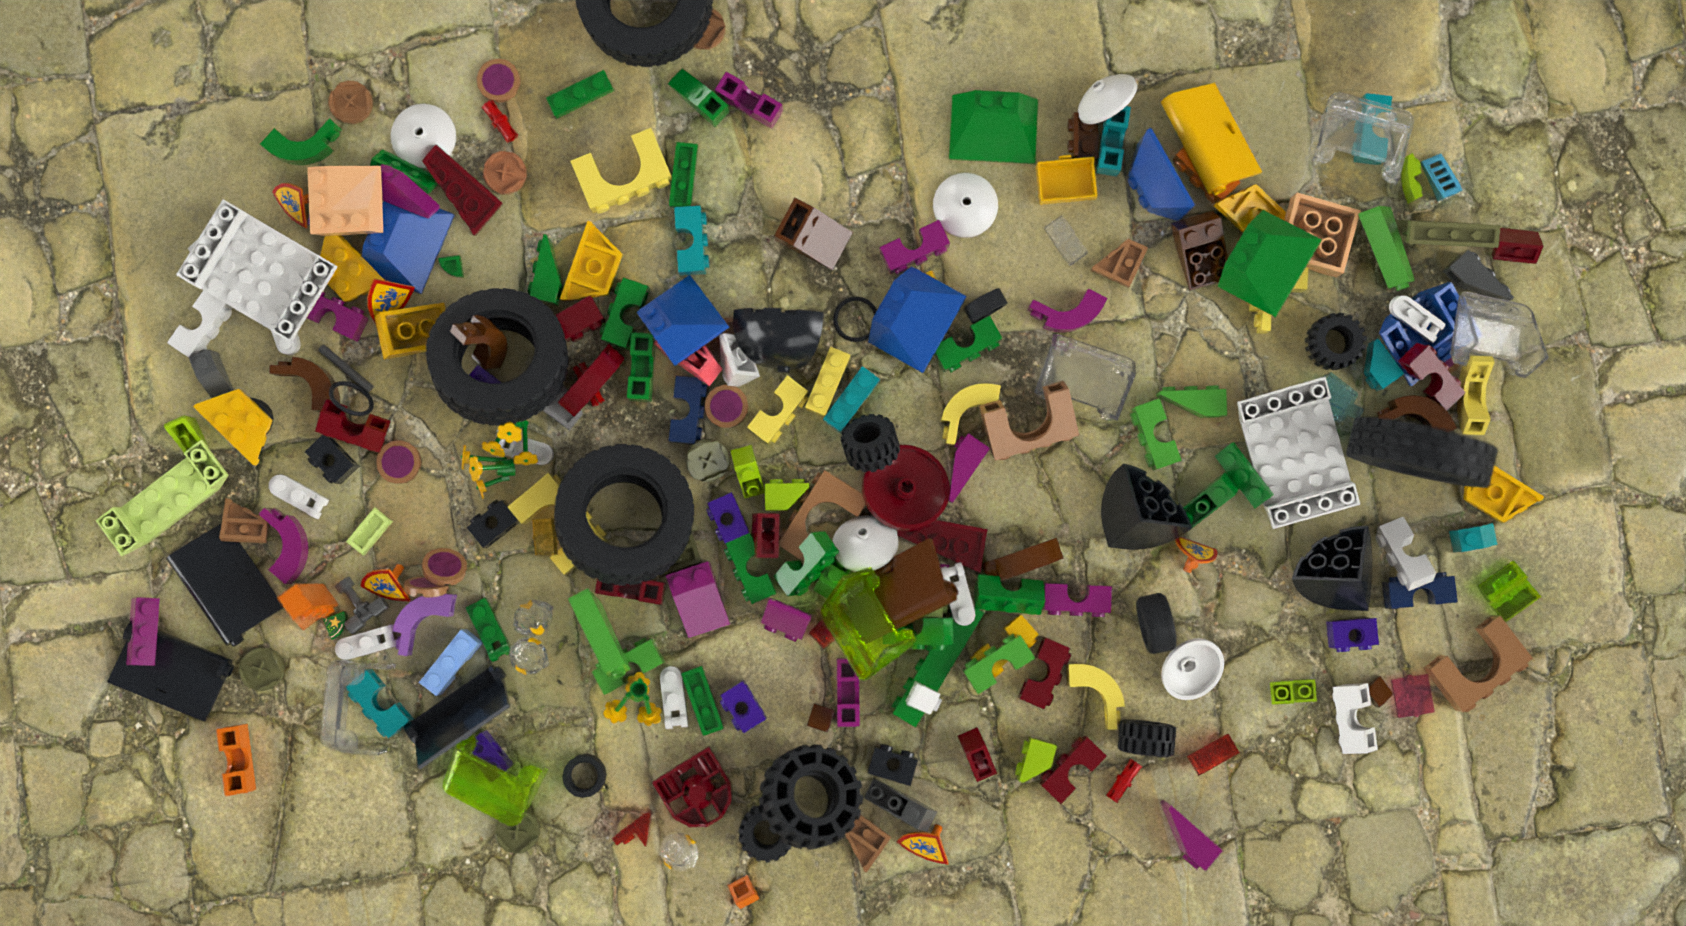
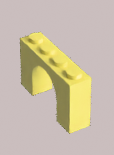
M651 128L631 136L641 160V168L637 177L626 185L617 186L606 182L601 177L591 153L571 160L573 169L593 213L597 212L600 214L606 212L614 204L623 205L629 202L631 197L636 195L642 197L650 192L649 190L653 188L661 189L670 184L672 176Z
M547 473L508 506L509 510L521 524H527L543 509L555 505L557 491L563 480L557 474L553 476L551 473ZM586 510L587 520L591 529L600 539L607 542V539L604 537L607 535L599 524L595 526L590 519L593 517ZM560 548L550 557L563 575L569 574L576 568L563 552V548Z

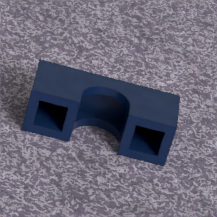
M676 376L673 398L688 402L690 411L687 417L682 420L671 419L670 443L693 445L702 438V428L699 427V420L704 418L705 406H701L702 397H706L707 384H703L704 382L698 378Z
M1446 572L1436 573L1432 582L1410 591L1399 582L1398 577H1389V582H1382L1385 609L1414 607L1413 595L1418 589L1426 592L1428 604L1458 603L1455 576H1447Z

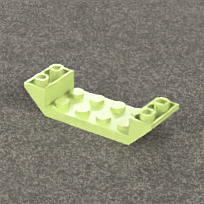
M200 440L184 452L185 459L122 507H112L96 520L121 556L153 541L221 488L228 477V473L203 440Z

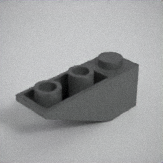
M1470 250L1461 253L1443 270L1448 278L1459 288L1502 303L1514 298L1509 287L1500 283L1495 278V273L1490 268H1486L1480 262V257Z
M875 778L872 780L864 796L866 800L917 830L928 832L937 814V811Z

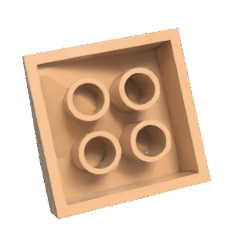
M381 166L308 167L310 234L336 236L383 233Z
M1298 192L1290 198L1285 221L1322 239L1306 266L1308 269L1335 278L1344 273L1359 219L1358 214L1361 210Z

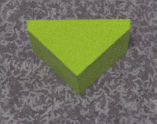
M183 415L164 424L166 431L183 452H186L200 440H203L207 445L199 424L194 417Z

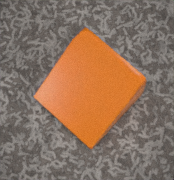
M748 875L728 885L734 902L740 909L759 900V896Z

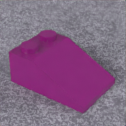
M709 561L666 575L672 597L688 638L730 625Z
M770 598L761 623L765 624L764 629L776 633L777 630L784 632L785 638L796 642L797 639H803L812 615L774 598Z
M1162 800L1160 804L1178 847L1184 853L1182 858L1196 870L1201 867L1206 871L1223 850L1172 805Z

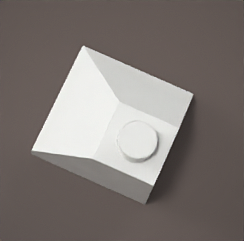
M720 334L722 376L727 386L740 387L760 377L756 363L743 353L736 341L735 335Z

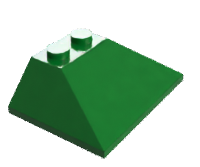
M973 90L952 95L949 160L1035 164L1038 99L1019 92Z
M1262 210L1248 224L1227 259L1218 287L1276 318L1322 239Z

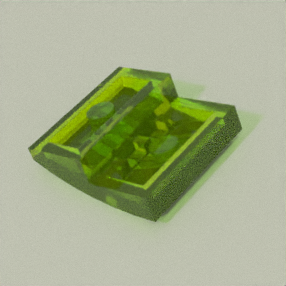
M1514 560L1477 586L1494 612L1501 616L1506 623L1542 597L1527 580L1528 576Z

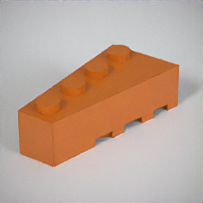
M295 584L277 597L291 618L303 631L323 617L325 619L335 612L334 608L339 605L325 584Z

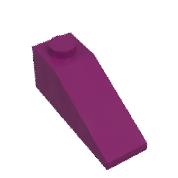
M381 165L382 201L428 219L440 209V205L402 171L388 165Z
M969 433L966 437L961 435L954 445L957 450L954 453L948 502L951 504L990 449Z

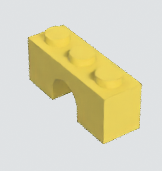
M830 346L805 406L807 411L822 417L826 416L851 359L850 354Z
M788 375L774 392L783 402L781 413L776 416H769L760 410L747 427L768 445L771 442H777L782 435L780 431L785 424L787 426L790 425L796 417L793 413L798 407L802 409L809 399L807 397L809 394L808 390Z

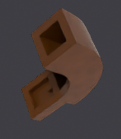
M473 315L470 323L453 324L450 332L463 345L477 344L471 357L484 370L501 368L507 353V339L489 319Z
M292 357V365L291 362L278 361L277 365H270L269 374L275 376L302 377L305 379L312 391L311 410L320 412L326 399L331 400L329 389L336 382L320 365L303 358ZM338 387L334 389V397L340 403V394Z
M1410 395L1387 402L1389 407L1378 411V416L1375 417L1393 420L1406 415L1414 417L1425 426L1447 431L1457 429L1450 414L1439 403L1423 396Z
M1057 538L984 562L982 567L985 575L1000 576V581L1054 563L1064 559Z

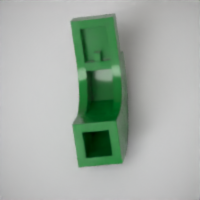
M329 118L310 139L296 142L287 139L274 128L260 145L276 158L288 164L311 165L322 161L334 152L328 145L330 142L332 143L337 140L342 129Z

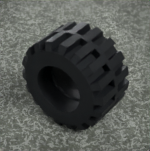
M1332 313L1314 322L1311 325L1312 328L1308 329L1306 333L1309 336L1305 338V343H1308V346L1305 347L1306 352L1310 351L1311 353L1308 356L1310 360L1315 359L1316 362L1314 364L1317 366L1322 365V369L1338 370L1357 362L1356 360L1363 355L1361 352L1366 349V345L1363 342L1367 341V336L1362 335V332H1365L1364 327L1359 328L1358 326L1360 322L1358 320L1353 321V316L1351 315L1344 316V313ZM1329 330L1338 331L1344 337L1345 349L1341 354L1334 353L1327 347L1326 334Z
M869 414V416L862 415L858 419H853L852 423H848L845 426L846 429L842 430L841 444L849 465L854 467L855 470L859 471L861 469L862 472L866 473L867 471L876 472L878 469H885L886 465L890 466L893 463L892 460L897 459V454L900 452V444L894 424L890 422L889 418H883V415L880 414L877 416L874 414Z
M1131 719L1120 721L1118 749L1135 755L1171 757L1175 752L1177 728L1171 724Z
M760 805L754 806L744 815L739 827L741 848L748 853L747 856L756 858L758 862L761 860L765 861V863H770L772 860L778 861L780 857H784L793 844H785L780 840V837L774 844L765 845L760 843L754 836V828L758 822L764 820L762 817L764 809Z

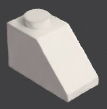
M915 681L906 699V703L931 715L933 710H938L942 699L939 698V692Z

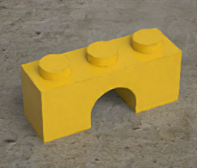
M1018 614L1003 628L1008 636L1011 634L1015 636L1021 635L1028 648L1037 642L1036 637L1039 634L1022 614ZM985 643L970 658L976 657L977 660L985 656L983 652L989 649L990 645ZM1001 659L994 663L992 667L994 678L1003 672L1002 666L1008 660Z

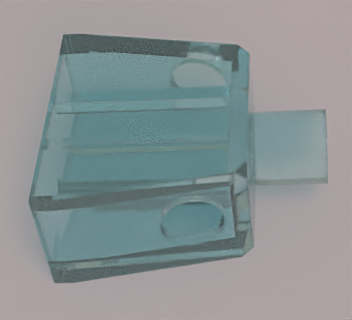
M1332 372L1324 374L1331 394L1329 403L1334 421L1342 422L1346 419L1347 415L1354 419L1361 417L1364 409L1354 404L1358 393Z

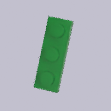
M602 70L546 97V100L557 119L613 92L614 89L605 71Z
M676 142L669 199L670 208L692 206L698 144Z
M383 149L371 158L370 166H381L384 164L402 171L427 194L438 186L431 173Z
M1234 442L1214 456L1254 509L1274 495Z
M703 666L681 673L702 735L706 736L724 729Z

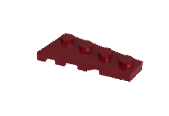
M436 144L422 160L435 181L445 192L449 201L452 202L458 214L466 222L472 234L476 236L504 203L439 145Z
M936 520L931 525L920 530H898L897 536L914 544H919L931 538L937 554L957 563L961 562L963 566L980 573L988 529Z

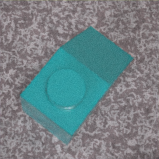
M1377 338L1368 343L1364 375L1369 387L1379 391L1401 377L1404 372Z
M1493 523L1449 531L1453 553L1498 545Z

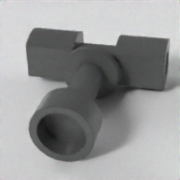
M347 577L336 584L335 588L339 594L345 593L356 608L353 610L355 615L344 623L347 630L351 634H355L367 625V620L373 616L378 617L390 606L383 597H378L370 604L368 601L363 603L352 588L355 583L350 577Z

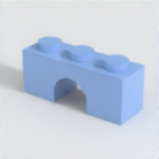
M461 629L419 683L435 696L442 695L456 678L455 674L466 661L472 658L483 642L468 629Z

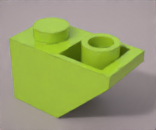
M752 445L730 450L744 499L764 494L765 488Z
M771 479L770 484H765V510L788 511L810 489V484L805 483V479H792V483H783V479Z
M1030 736L1028 741L1024 740L1021 753L1024 754L1022 763L1018 762L1015 770V775H1018L1017 780L1024 783L1051 768L1057 745Z

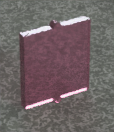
M1408 674L1403 678L1391 679L1398 718L1419 717L1422 714L1435 712L1428 674L1415 676Z

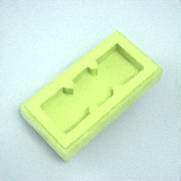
M374 507L346 542L365 556L393 521Z

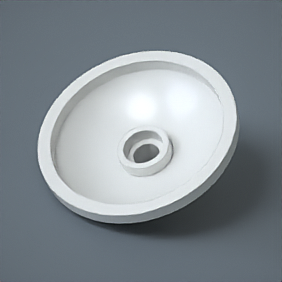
M1126 74L1108 76L1095 82L1087 90L1079 103L1078 117L1086 124H1095L1111 118L1132 100L1137 91V82L1132 76Z
M417 104L408 107L397 116L391 129V144L397 156L421 169H426L422 160L436 144L450 155L456 143V129L453 121L442 109L430 104ZM423 129V133L418 136L417 131Z
M959 173L944 180L938 187L933 200V212L936 220H940L946 232L961 238L974 237L985 232L994 222L998 211L997 195L991 184L981 176L972 173ZM969 199L971 203L964 205L962 201Z
M873 515L858 516L846 521L838 528L832 541L839 550V553L835 556L836 560L843 567L857 572H868L883 567L894 557L898 549L896 530L884 525Z
M1191 639L1179 644L1169 653L1162 667L1161 679L1165 689L1172 696L1181 700H1192L1207 694L1216 686L1222 676L1224 669L1223 654L1213 642L1206 639Z

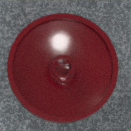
M900 445L898 457L896 460H892L893 463L890 466L886 465L885 469H878L876 472H864L862 494L869 511L881 523L895 530L916 531L931 525L943 513L949 500L950 484L944 467L931 453L916 446Z

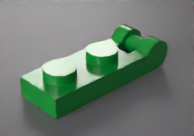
M487 597L465 607L493 663L499 660L500 656L513 653L512 647ZM499 641L501 647L495 649L493 643Z

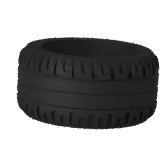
M1162 593L1139 597L1136 601V610L1147 651L1151 654H1157L1175 649L1177 646L1175 624L1166 596Z

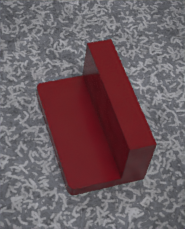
M1500 227L1498 248L1493 249L1491 255L1493 260L1537 264L1544 245L1537 231Z

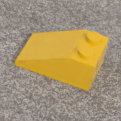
M444 302L379 312L374 319L383 359L426 352L427 338L430 337V330L440 314L446 309Z

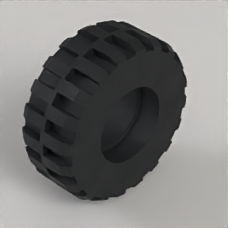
M807 744L801 745L778 757L772 766L766 770L764 774L765 780L761 782L759 789L762 791V796L759 797V805L763 806L764 809L762 817L764 821L768 820L770 823V831L773 834L778 833L781 836L780 840L785 844L792 843L793 847L798 849L807 848L808 850H814L843 839L845 834L851 832L855 827L854 821L859 819L861 815L859 805L863 804V795H860L862 783L861 780H857L855 775L857 771L854 766H849L847 763L848 759L843 754L839 756L836 754L835 749L830 747L823 749V746L819 744H813L812 746ZM801 777H812L818 780L825 788L828 804L822 816L817 818L810 817L804 814L797 806L794 789L796 782Z

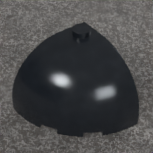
M782 308L735 309L733 311L734 335L739 347L750 360L763 367L775 368L777 373H790V370L799 369L807 365L815 354L822 333L824 312L801 309L785 310L782 312Z
M1123 463L1110 477L1105 487L1101 504V519L1108 547L1127 550L1157 547L1181 537L1192 529V525L1182 505H1177L1169 495L1171 491L1161 481H1154L1146 476V471Z
M1369 526L1339 530L1340 533L1328 538L1325 536L1311 546V550L1304 557L1300 558L1294 570L1292 580L1296 590L1309 601L1327 608L1369 611L1373 569L1372 542Z

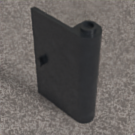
M221 524L170 554L166 560L225 645L235 647L245 640L243 636L248 630L284 607L240 542L220 540Z
M130 621L123 633V640L126 643L107 682L206 722L226 678L230 677L233 672L234 665H232V659L157 630L155 666L126 665L128 643L132 636V621Z
M491 665L404 726L407 736L415 744L417 767L419 769L431 763L462 740L469 738L476 730L510 707L504 679L506 674L500 666L495 667Z

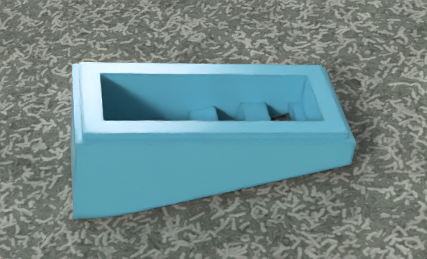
M1442 154L1420 162L1438 202L1462 191L1460 183ZM1436 162L1439 163V166L1432 169L1429 166ZM1442 169L1443 173L1435 176L1434 172ZM1445 177L1447 181L1443 183H1440L1438 181L1439 179ZM1449 185L1450 189L1444 191L1443 187Z

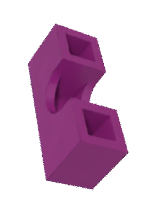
M725 72L715 88L716 95L724 102L773 129L783 112V105L764 93L761 96L753 92L745 85L744 81L728 72Z
M940 220L919 229L922 245L916 250L905 248L900 238L880 247L879 252L890 274L894 272L896 275L901 274L908 269L907 266L914 263L918 266L928 261L927 257L933 254L937 257L947 252L946 248H949L950 241Z
M322 292L307 318L319 324L326 313L334 312L336 322L332 330L358 342L369 318L363 315L365 311L354 306L351 309L344 307V301L335 297L329 300L324 297L325 293Z
M1044 583L1045 603L1042 610H1048L1047 615H1061V611H1070L1069 616H1083V612H1092L1091 617H1105V613H1111L1112 586L1087 585L1085 598L1080 602H1073L1067 593L1068 584Z
M135 597L131 599L130 621H132V636L128 643L126 665L155 666L160 598Z
M837 658V727H860L859 658Z

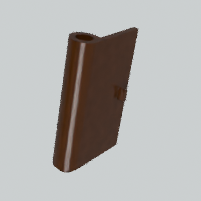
M931 538L894 556L883 567L863 572L843 582L857 634L864 644H869L955 602L958 595L956 585L945 580Z

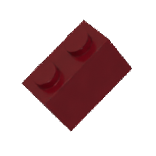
M591 295L556 315L563 328L565 340L567 342L572 341L573 343L584 338V333L600 329L603 325L602 323L606 321Z

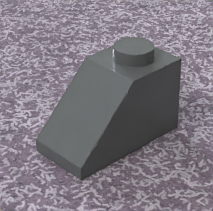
M208 349L189 357L196 378L211 398L234 391L218 352Z

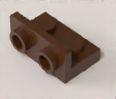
M1074 112L1071 119H1068L1067 129L1068 132H1071V140H1068L1067 151L1071 153L1072 159L1094 157V160H1097L1098 123H1083L1078 117V112Z

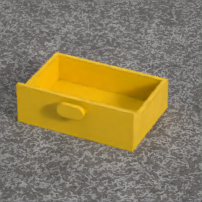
M1072 155L1059 156V160L1037 163L1036 175L1040 205L1095 200L1097 198L1094 157L1072 159Z

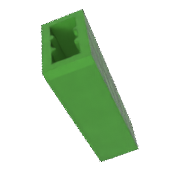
M1378 206L1359 213V218L1388 289L1396 288V291L1409 288V283L1414 282L1415 279L1391 207Z
M588 588L568 598L604 673L610 679L624 676L626 671L631 668L601 601Z

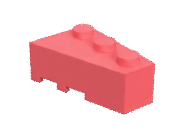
M655 341L654 345L663 355L668 357L658 342ZM706 344L678 364L708 386L712 384L723 370Z

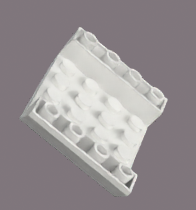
M223 199L176 275L262 324L285 340L292 342L338 266Z
M1325 376L1237 402L1239 420L1252 466L1274 494L1263 503L1273 529L1361 505L1355 483L1350 480L1329 403L1331 394Z

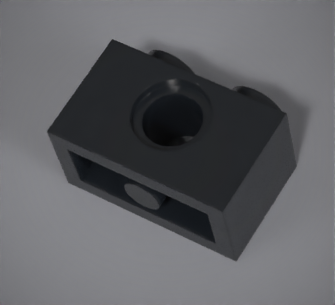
M323 434L305 451L309 456L307 459L309 463L315 468L319 467L324 472L322 476L331 484L333 482L335 484H342L360 467L332 437ZM330 455H333L335 458L332 466L327 464V458Z
M495 500L487 506L488 511L483 515L479 513L469 521L471 524L466 527L482 548H489L520 523L509 510V504L505 500ZM495 516L498 524L492 529L489 527L488 521L491 517Z
M882 743L880 747L875 746L868 767V774L911 786L918 759L914 757L915 753L902 750L901 753L892 751V746ZM890 758L899 760L900 764L896 769H890L887 766V761Z

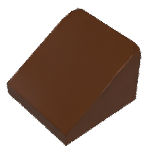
M1378 676L1368 684L1370 700L1375 707L1380 708L1393 695V692L1381 676Z
M814 703L807 726L828 733L835 710Z

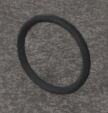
M857 296L849 297L840 302L836 307L833 316L834 327L837 333L848 341L861 342L867 340L870 332L865 336L857 338L843 333L838 325V314L840 309L851 301L866 303L872 309L874 315L877 309L868 299Z
M339 381L331 385L329 389V396L333 404L347 414L365 416L372 412L374 408V402L370 394L355 383ZM344 385L359 390L367 397L369 408L363 412H356L345 408L335 399L334 389Z

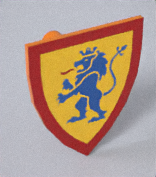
M291 183L277 185L272 193L284 212L297 224L308 228L305 204L309 203V193L303 195L302 188Z
M374 278L367 296V307L373 321L375 322L374 317L379 312L403 309L411 298L415 287Z
M1183 537L1175 539L1179 549L1188 556L1183 567L1185 572L1191 573L1192 569L1198 567V563H1210L1217 558L1218 553L1215 548Z
M397 564L393 571L390 569L373 570L367 573L361 581L360 586L375 595L394 601H411L397 580L404 570V567L400 564Z
M938 824L934 825L931 833H908L897 840L898 844L921 858L936 863L949 864L940 838L943 828Z

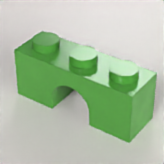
M1160 398L1132 408L1130 418L1133 425L1138 427L1139 434H1137L1140 445L1145 447L1147 453L1145 460L1148 467L1156 470L1182 461L1175 440L1163 443L1154 436L1155 425L1167 419Z
M1009 635L1002 640L1004 644L996 648L994 645L983 652L985 656L977 660L975 657L964 664L966 668L962 671L977 694L997 683L992 674V667L996 661L1001 659L1008 660L1013 668L1018 670L1035 659L1021 635Z
M645 637L634 643L636 648L630 651L626 648L623 649L627 661L638 664L643 674L665 662L653 639L647 641ZM597 663L595 665L597 669L592 671L604 695L626 684L623 676L617 679H610L604 673L600 663Z

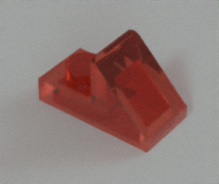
M649 809L614 835L612 838L614 843L619 845L622 842L626 845L635 838L634 833H636L646 847L649 843L653 816L652 810Z

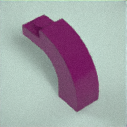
M1088 288L1079 305L1070 311H1056L1034 299L1027 311L1031 312L1030 315L1037 320L1042 321V319H1045L1046 322L1043 328L1059 333L1072 332L1088 325L1100 313L1108 298Z
M263 508L258 515L273 526L282 539V552L269 571L284 584H293L307 562V535L301 523L294 516L286 515L283 519L284 514L278 509Z

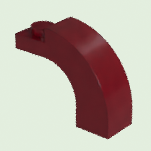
M608 344L587 370L566 391L558 403L575 417L614 374L625 358Z

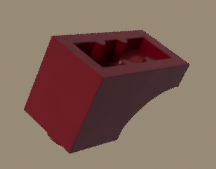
M752 513L751 535L754 539L755 558H779L780 514Z
M978 727L957 736L977 782L997 774Z

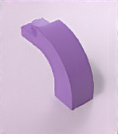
M446 593L445 595L431 598L420 596L402 609L392 631L401 633L396 642L398 655H412L416 629L423 619L431 615L454 616L456 594Z

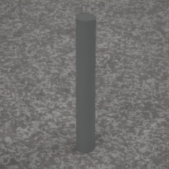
M323 344L318 351L365 391L369 393L374 388L370 382L326 345Z

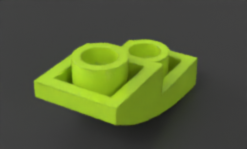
M1413 153L1406 156L1401 162V183L1408 204L1423 196L1421 184L1415 180V177L1422 173L1421 164L1414 157Z
M1315 679L1270 682L1272 705L1317 702Z

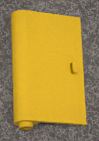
M1215 83L1174 92L1161 101V105L1208 194L1218 195L1226 190L1225 186L1230 182L1262 173Z

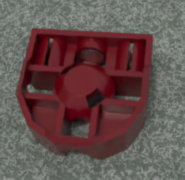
M710 746L652 782L673 819L690 828L709 827L722 819L733 799L732 782ZM694 767L697 773L690 775L683 783L679 775ZM720 772L725 783L715 788L709 778ZM686 786L690 788L689 795H685ZM712 791L711 799L706 800L707 792ZM682 796L687 807L675 813L670 803ZM712 804L719 816L710 821L703 809Z

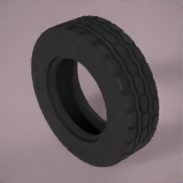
M576 0L578 14L594 43L605 54L612 56L613 59L636 67L664 65L667 62H673L681 58L683 54H687L694 44H697L703 37V32H706L713 10V0H678L676 7L665 20L654 26L639 28L619 21L611 12V0Z
M492 288L466 295L453 302L440 314L430 330V337L427 338L426 363L438 395L454 413H458L459 416L469 421L472 420L475 423L499 426L507 422L515 424L532 418L533 415H537L554 401L564 385L563 382L566 381L569 357L563 328L556 315L546 304L522 291ZM473 315L486 317L499 330L513 331L527 338L535 348L532 362L521 375L513 380L497 384L478 381L469 376L462 368V359L470 344L463 345L450 332L453 324L470 323Z
M1357 417L1353 423L1346 455L1375 467L1410 476L1455 485L1486 488L1491 482L1498 448L1469 436L1430 426L1385 418Z
M615 444V446L601 447L597 451L593 450L573 464V468H570L565 474L564 480L561 481L557 491L554 522L560 547L563 548V552L576 568L584 571V574L598 579L600 582L626 586V584L635 585L642 583V581H650L656 578L657 575H662L670 569V566L676 563L680 555L683 554L690 538L694 522V500L691 489L688 488L689 484L684 475H681L678 467L670 462L671 460L662 454L659 455L657 451L650 448H642V446L634 444ZM616 483H631L644 488L655 498L660 507L662 522L659 529L649 540L636 546L619 547L606 543L593 532L586 516L587 507L597 492L606 486Z

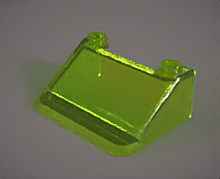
M871 567L842 576L821 608L823 621L855 674L862 681L873 677L911 648L917 641L910 629H902L898 632L878 600L874 591L880 586V579Z
M474 733L466 740L456 744L443 780L444 791L448 795L508 826L520 824L548 769L527 765L520 770L516 777L472 754L477 745Z

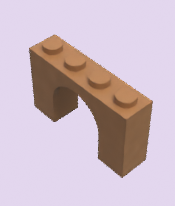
M1064 381L1042 387L1047 405V415L1042 425L1031 432H1016L1009 427L1006 410L1001 400L979 406L990 452L995 461L1006 460L1012 455L1026 454L1032 449L1049 447L1052 443L1069 441L1073 437L1079 436L1070 391Z
M825 470L822 474L818 472L812 481V484L815 485L812 491H806L800 500L803 503L800 510L797 511L795 509L788 519L791 522L788 529L783 528L779 533V546L804 561V555L799 546L808 537L806 518L815 506L822 503H833L858 517L866 505L862 493Z
M1491 615L1475 628L1489 646L1493 656L1491 670L1484 678L1477 681L1468 680L1446 655H1439L1423 667L1455 711H1471L1476 707L1477 701L1492 695L1494 688L1509 682L1512 674L1526 669L1529 666L1528 662L1533 659L1501 616Z

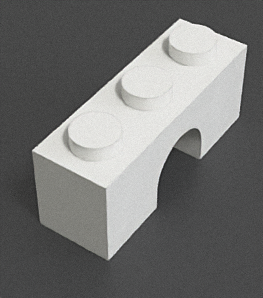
M204 290L192 306L202 315L201 325L195 330L179 325L167 342L187 357H192L206 351V346L210 340L218 335L221 324L227 321L232 314L231 310L233 307Z
M1404 517L1379 526L1376 541L1379 547H1383L1386 551L1388 563L1397 570L1399 582L1410 591L1432 582L1436 571L1426 554L1410 557L1404 553L1402 548L1412 543L1414 534Z
M1368 683L1343 684L1333 687V701L1336 705V722L1339 725V744L1342 747V753L1359 754L1378 750L1375 727H1363L1358 722L1356 716L1359 708L1371 705Z

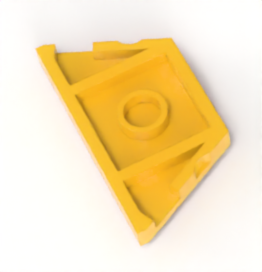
M1257 184L1238 191L1213 205L1242 233L1262 210L1284 221L1286 212Z
M587 221L560 296L561 301L584 299L589 295L593 298L609 296L623 254L591 221Z
M342 235L324 237L320 256L338 266L328 285L344 302H350L357 299L360 295L368 294L374 278L384 280Z
M236 389L193 406L252 465L256 466L259 463L260 459L258 457L262 446L265 445L266 434L270 430L273 420L241 389Z
M1494 466L1490 485L1486 488L1464 486L1463 500L1498 522L1505 523L1516 514L1528 509L1529 506L1543 500L1544 496Z

